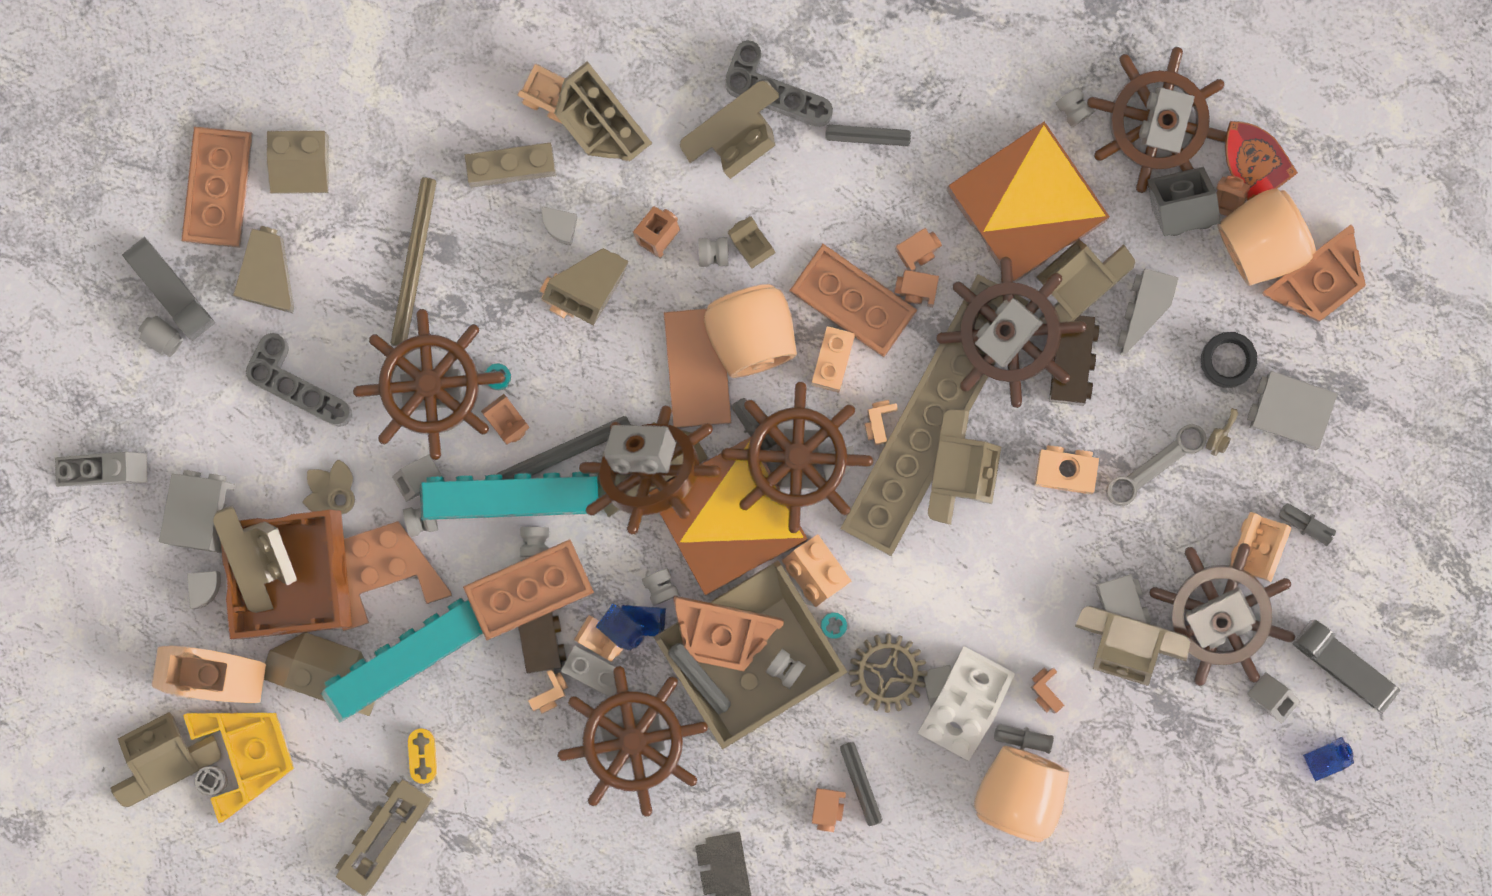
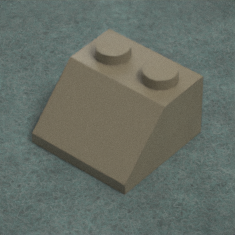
M267 131V167L271 194L329 193V136L326 131Z

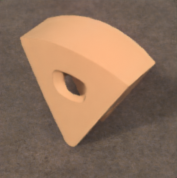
M174 645L160 646L157 650L152 687L168 694L237 703H258L261 700L266 664L254 659L222 652Z

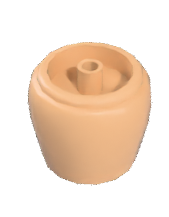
M1276 188L1264 191L1221 220V224H1217L1224 245L1238 272L1248 286L1278 278L1300 269L1310 262L1316 251L1310 231L1299 209L1285 190L1280 191Z
M771 284L752 286L725 295L708 305L704 315L705 328L714 350L731 378L760 373L796 357L792 317L786 298L780 289L775 288Z
M1003 746L984 776L976 793L974 809L977 811L976 815L986 824L1010 835L1029 841L1041 842L1050 837L1058 825L1063 810L1069 771L1061 765L1039 755L1015 747Z

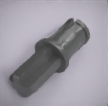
M742 398L732 405V410L746 429L744 433L748 432L750 437H752L759 423L745 409L744 403L747 400ZM767 434L760 450H769L777 443Z
M1286 503L1280 510V519L1301 530L1300 534L1304 535L1306 533L1325 546L1331 543L1333 540L1331 536L1336 534L1335 529L1316 520L1314 514L1308 515L1289 503Z
M998 724L994 733L996 741L1020 746L1021 750L1029 748L1048 754L1051 752L1054 740L1053 735L1029 731L1028 727L1020 729L1003 724Z

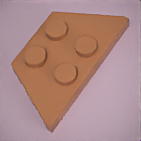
M1350 224L1315 251L1313 258L1308 264L1284 275L1262 292V294L1283 306L1320 322L1366 286L1364 274L1360 266L1359 250L1356 247L1354 227Z
M675 595L673 598L683 645L697 662L744 671L753 661L754 655L766 646V641L777 628L780 629L784 623L783 619Z

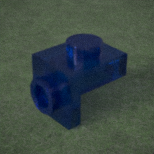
M612 604L595 626L619 648L629 651L637 648L643 642L644 634L648 630L644 624L638 623L617 604Z
M622 605L618 616L620 634L656 636L665 629L666 608Z
M1343 737L1337 738L1303 755L1315 782L1345 770L1354 764L1353 750Z

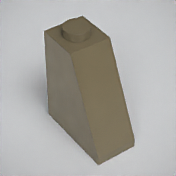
M261 226L260 230L251 229L233 296L240 300L293 313L294 303L284 241L281 236L277 235V230L265 226Z
M602 248L550 278L542 299L594 326L623 278L629 261L617 253Z

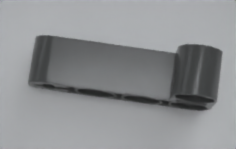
M746 40L737 46L725 79L726 90L730 95L737 98L757 82L765 80L779 94V98L768 105L766 109L816 127L826 126L830 122L833 107L828 99L757 73L761 62V49L759 45L754 41ZM751 49L757 56L753 61L745 62L740 57L742 51ZM735 76H742L747 83L743 88L736 89L730 84L731 79ZM788 96H796L800 99L801 104L797 108L791 109L785 105L784 101ZM806 100L810 101L809 108L817 110L819 106H823L824 113L827 115L822 114L820 118H816L815 111L808 108L807 114L802 113L805 109Z
M145 236L122 254L132 269L172 316L176 325L190 340L194 341L215 324V321Z
M268 333L263 336L247 365L246 376L248 380L261 389L334 426L341 427L348 424L352 418L350 406L342 399L281 369L289 351L287 341L276 333ZM279 340L281 342V350L277 354H269L267 352L269 342ZM266 366L268 369L266 378L259 381L255 380L253 373L256 367ZM292 379L294 385L292 391L287 394L281 393L279 390L281 381ZM310 392H317L319 395V402L314 407H308L305 404V397ZM326 402L335 409H338L341 405V410L345 413L344 416H338L333 420L334 414L324 409Z
M1315 619L1309 621L1292 643L1308 658L1382 714L1401 691L1389 679L1337 640L1335 634Z

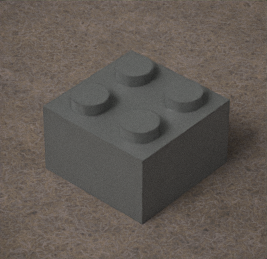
M1204 167L1147 179L1152 211L1164 236H1178L1186 231L1208 229L1212 225L1221 224L1217 193Z

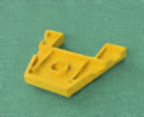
M187 713L183 715L191 740L221 731L239 785V789L210 798L218 823L226 821L295 769L277 713Z

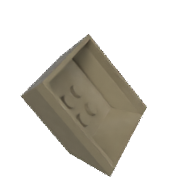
M779 561L774 562L709 602L782 618L784 621L783 626L775 630L766 641V646L754 655L753 661L744 671L698 662L731 702V706L726 712L716 713L668 655V651L674 644H683L678 622L654 636L655 641L722 750L848 673ZM781 649L788 652L790 658L794 661H800L806 665L790 689L782 684L781 679L766 673V670ZM789 664V666L786 668V670L784 671L783 675H785L786 672H787V671L789 670V668L791 667L790 664Z

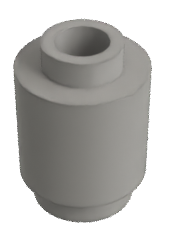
M158 316L152 319L147 317L138 329L141 332L140 340L159 354H166L168 357H171L177 351L183 341V338L179 336V332Z

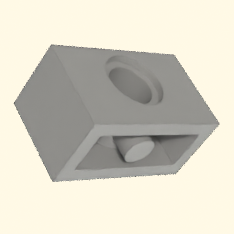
M574 645L561 672L608 697L617 694L613 674L615 667Z

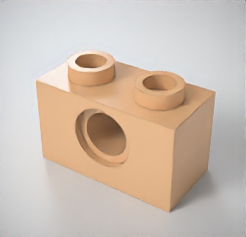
M827 326L812 379V386L839 393L855 333Z
M1047 445L1046 450L1041 449L1039 451L1034 486L1092 495L1095 490L1099 458L1092 457L1093 452L1076 450L1075 454L1064 453L1063 447ZM1068 461L1073 464L1075 468L1073 476L1065 477L1060 473L1059 466L1062 462Z

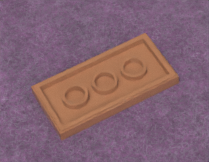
M194 127L182 242L240 248L252 132Z
M825 244L821 245L789 290V292L845 331L855 333L854 337L883 358L917 312V309Z
M707 309L664 312L673 426L677 428L702 426L706 423L711 425L731 423L727 371L714 350L705 328L704 315Z
M571 539L463 586L487 641L594 594Z

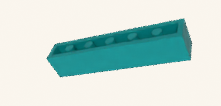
M573 472L572 477L562 478L560 473H544L543 478L533 479L531 474H515L514 479L504 480L502 475H486L485 480L473 481V476H456V481L444 482V477H427V482L420 484L421 520L587 514L586 507L598 499L597 476L590 477L589 474Z
M462 598L447 606L449 612L440 617L438 613H435L423 621L425 627L417 632L411 628L398 637L400 642L391 647L387 643L374 652L376 657L366 663L363 658L349 667L351 673L343 678L337 674L324 683L326 688L321 692V695L338 722H343L482 635L483 631L469 600L465 602Z

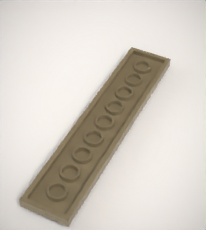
M977 274L970 290L978 295L983 290L996 285V283ZM1014 295V299L1018 300L1023 306L1028 304V300L1019 295ZM1003 296L992 300L988 305L996 311L1003 303ZM963 300L947 332L961 331L962 319L969 306L965 300ZM979 314L975 330L981 329L987 322L990 325L992 323ZM962 342L940 344L857 496L850 513L840 528L889 556H892L933 480L944 413L948 410H966L970 412L988 376L983 374L969 391L961 390V382L974 368L965 354ZM977 346L980 354L984 356L986 353Z

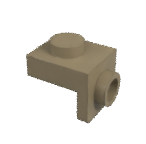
M752 216L737 222L728 231L734 246L751 269L775 254L773 247L760 231Z

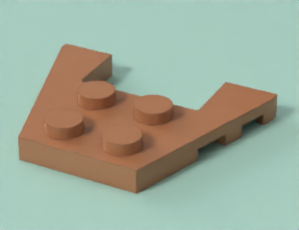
M399 521L344 539L352 627L342 628L343 631L369 623L360 594L407 578L418 576L426 604L452 596L449 588L412 538L409 537V534Z

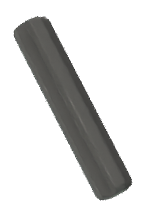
M828 124L826 126L825 138L828 141L909 146L911 132L902 129Z
M681 643L674 644L668 651L671 659L716 713L726 712L731 706L729 699Z
M854 742L843 744L840 746V750L867 825H877L882 822V817Z

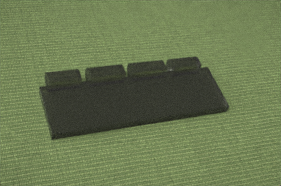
M740 832L705 838L706 844L695 846L698 866L710 864L711 870L700 872L703 895L715 893V896H751Z

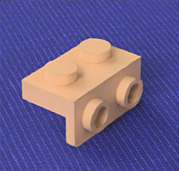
M535 64L518 96L523 98L522 104L536 111L541 107L549 111L547 115L549 118L562 123L554 112L565 78Z
M1250 512L1248 518L1242 524V534L1238 545L1234 547L1231 553L1230 565L1232 566L1239 545L1247 543L1250 546V552L1244 570L1257 578L1271 582L1291 527Z
M818 534L782 559L789 575L794 577L803 590L804 596L815 607L852 582Z

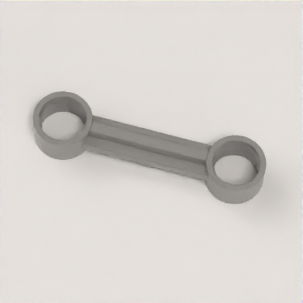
M1189 424L1181 428L1174 442L1127 477H1116L1108 484L1106 494L1109 501L1116 506L1130 504L1135 499L1137 490L1185 454H1195L1202 450L1207 441L1205 431L1195 424ZM1192 428L1199 432L1201 443L1198 448L1187 449L1182 445L1180 438L1184 430ZM1124 481L1132 487V496L1129 501L1118 502L1113 498L1112 487L1116 482Z

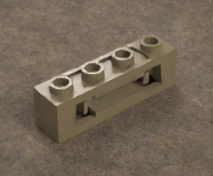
M402 779L400 783L397 781L393 782L385 794L389 797L383 807L378 805L369 817L372 824L368 830L364 831L361 829L352 842L356 846L350 856L344 854L335 867L339 870L335 877L362 896L369 894L433 800L431 796L406 779ZM399 799L403 801L395 812L403 818L407 816L413 805L416 806L406 822L402 821L375 859V862L378 864L367 878L365 875L374 863L365 857L361 860L358 867L354 866L361 854L367 853L394 814L391 811Z

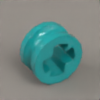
M499 363L489 366L485 373L503 370L506 373L504 375L506 380L502 384H488V386L493 390H503L508 387L511 382L509 369Z
M829 613L821 621V630L829 638H840L847 630L846 619L839 613ZM835 617V621L839 618L842 622V625L839 626L840 632L837 634H833L832 630L830 633L826 630V626L829 625L828 619Z

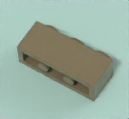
M551 142L464 154L468 183L471 188L556 176Z

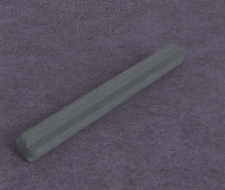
M626 416L614 420L622 426H631ZM614 421L500 471L496 475H502L503 480L514 479L515 474L533 475L608 441L611 432L610 424Z

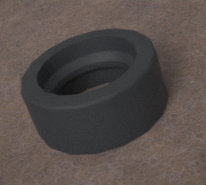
M1223 332L1214 336L1204 346L1201 354V368L1205 377L1213 384L1222 388H1234L1245 383L1254 374L1258 364L1257 351L1253 343L1246 336L1237 332ZM1224 343L1238 345L1246 356L1244 369L1234 377L1220 375L1212 364L1214 350Z

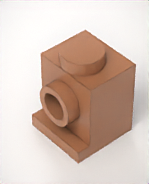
M653 206L633 231L638 245L661 258L664 255L663 251L680 231L677 223L678 218L667 209L662 211Z
M924 228L897 245L895 251L907 270L915 271V264L919 263L920 266H923L934 259L935 255L933 253L942 244L933 231L928 233L927 229Z
M905 270L903 277L897 276L894 293L904 296L905 301L909 303L922 304V300L928 301L927 307L933 308L939 276Z
M816 788L812 823L817 824V830L834 832L836 821H842L844 804L839 803V798H845L846 792Z

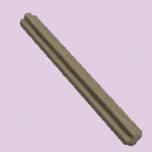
M424 177L420 181L391 337V345L395 347L408 339L437 184L436 180Z

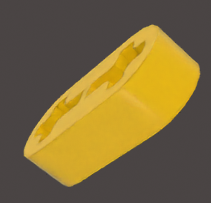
M419 728L411 732L408 737L410 775L415 782L426 784L434 780L437 775L436 745L431 731ZM419 733H423L424 738H429L430 740L429 744L424 746V755H420L419 745H414L413 743L414 739L419 737ZM425 757L426 767H431L432 770L431 773L426 775V779H422V776L415 772L416 768H420V758Z

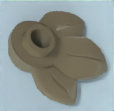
M1231 408L1230 417L1222 429L1215 428L1206 444V449L1211 451V455L1217 456L1219 452L1224 453L1229 446L1231 438L1228 437V433L1238 417L1237 409Z
M337 460L333 464L330 473L318 469L307 471V482L312 494L303 500V504L310 511L339 510L342 514H346L353 508L355 504V496L351 490L353 475L344 462ZM338 495L345 496L346 502L343 505L336 504L335 499Z

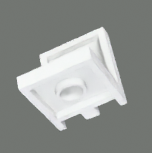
M963 646L943 689L922 723L918 734L969 761L993 722L1015 673ZM974 678L981 680L984 684L976 682ZM950 722L959 724L961 728L953 727Z

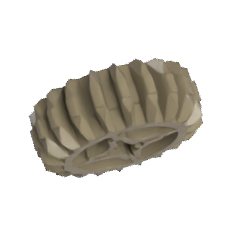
M889 633L885 636V643H881L879 635H875L874 641L876 645L872 647L868 640L864 641V645L868 650L866 652L860 648L855 650L862 657L860 661L854 658L850 660L851 664L858 665L857 670L848 671L849 675H857L858 680L850 682V686L860 685L861 690L857 691L855 696L859 697L865 693L867 695L863 701L865 706L870 703L871 699L876 701L873 706L875 711H878L880 708V703L885 704L884 710L886 713L890 712L891 703H895L896 710L901 711L902 706L899 701L904 700L907 706H911L912 701L908 696L910 694L916 698L921 696L918 691L914 690L915 686L925 688V683L918 681V676H927L928 672L919 671L918 666L926 664V661L923 659L916 662L914 657L921 653L920 649L911 653L908 649L913 645V642L908 641L905 647L901 646L903 637L900 635L897 636L895 643H891V634ZM881 649H891L888 659L884 664L879 665L867 661L874 652ZM900 652L910 662L912 676L898 670L897 660ZM893 658V671H896V675L901 676L903 679L891 677L883 688L884 680L881 678L883 675L880 676V671L874 670L873 667L885 669ZM864 670L877 675L879 686L876 694L866 685ZM896 681L909 685L902 694L892 698H885L886 691L892 682Z

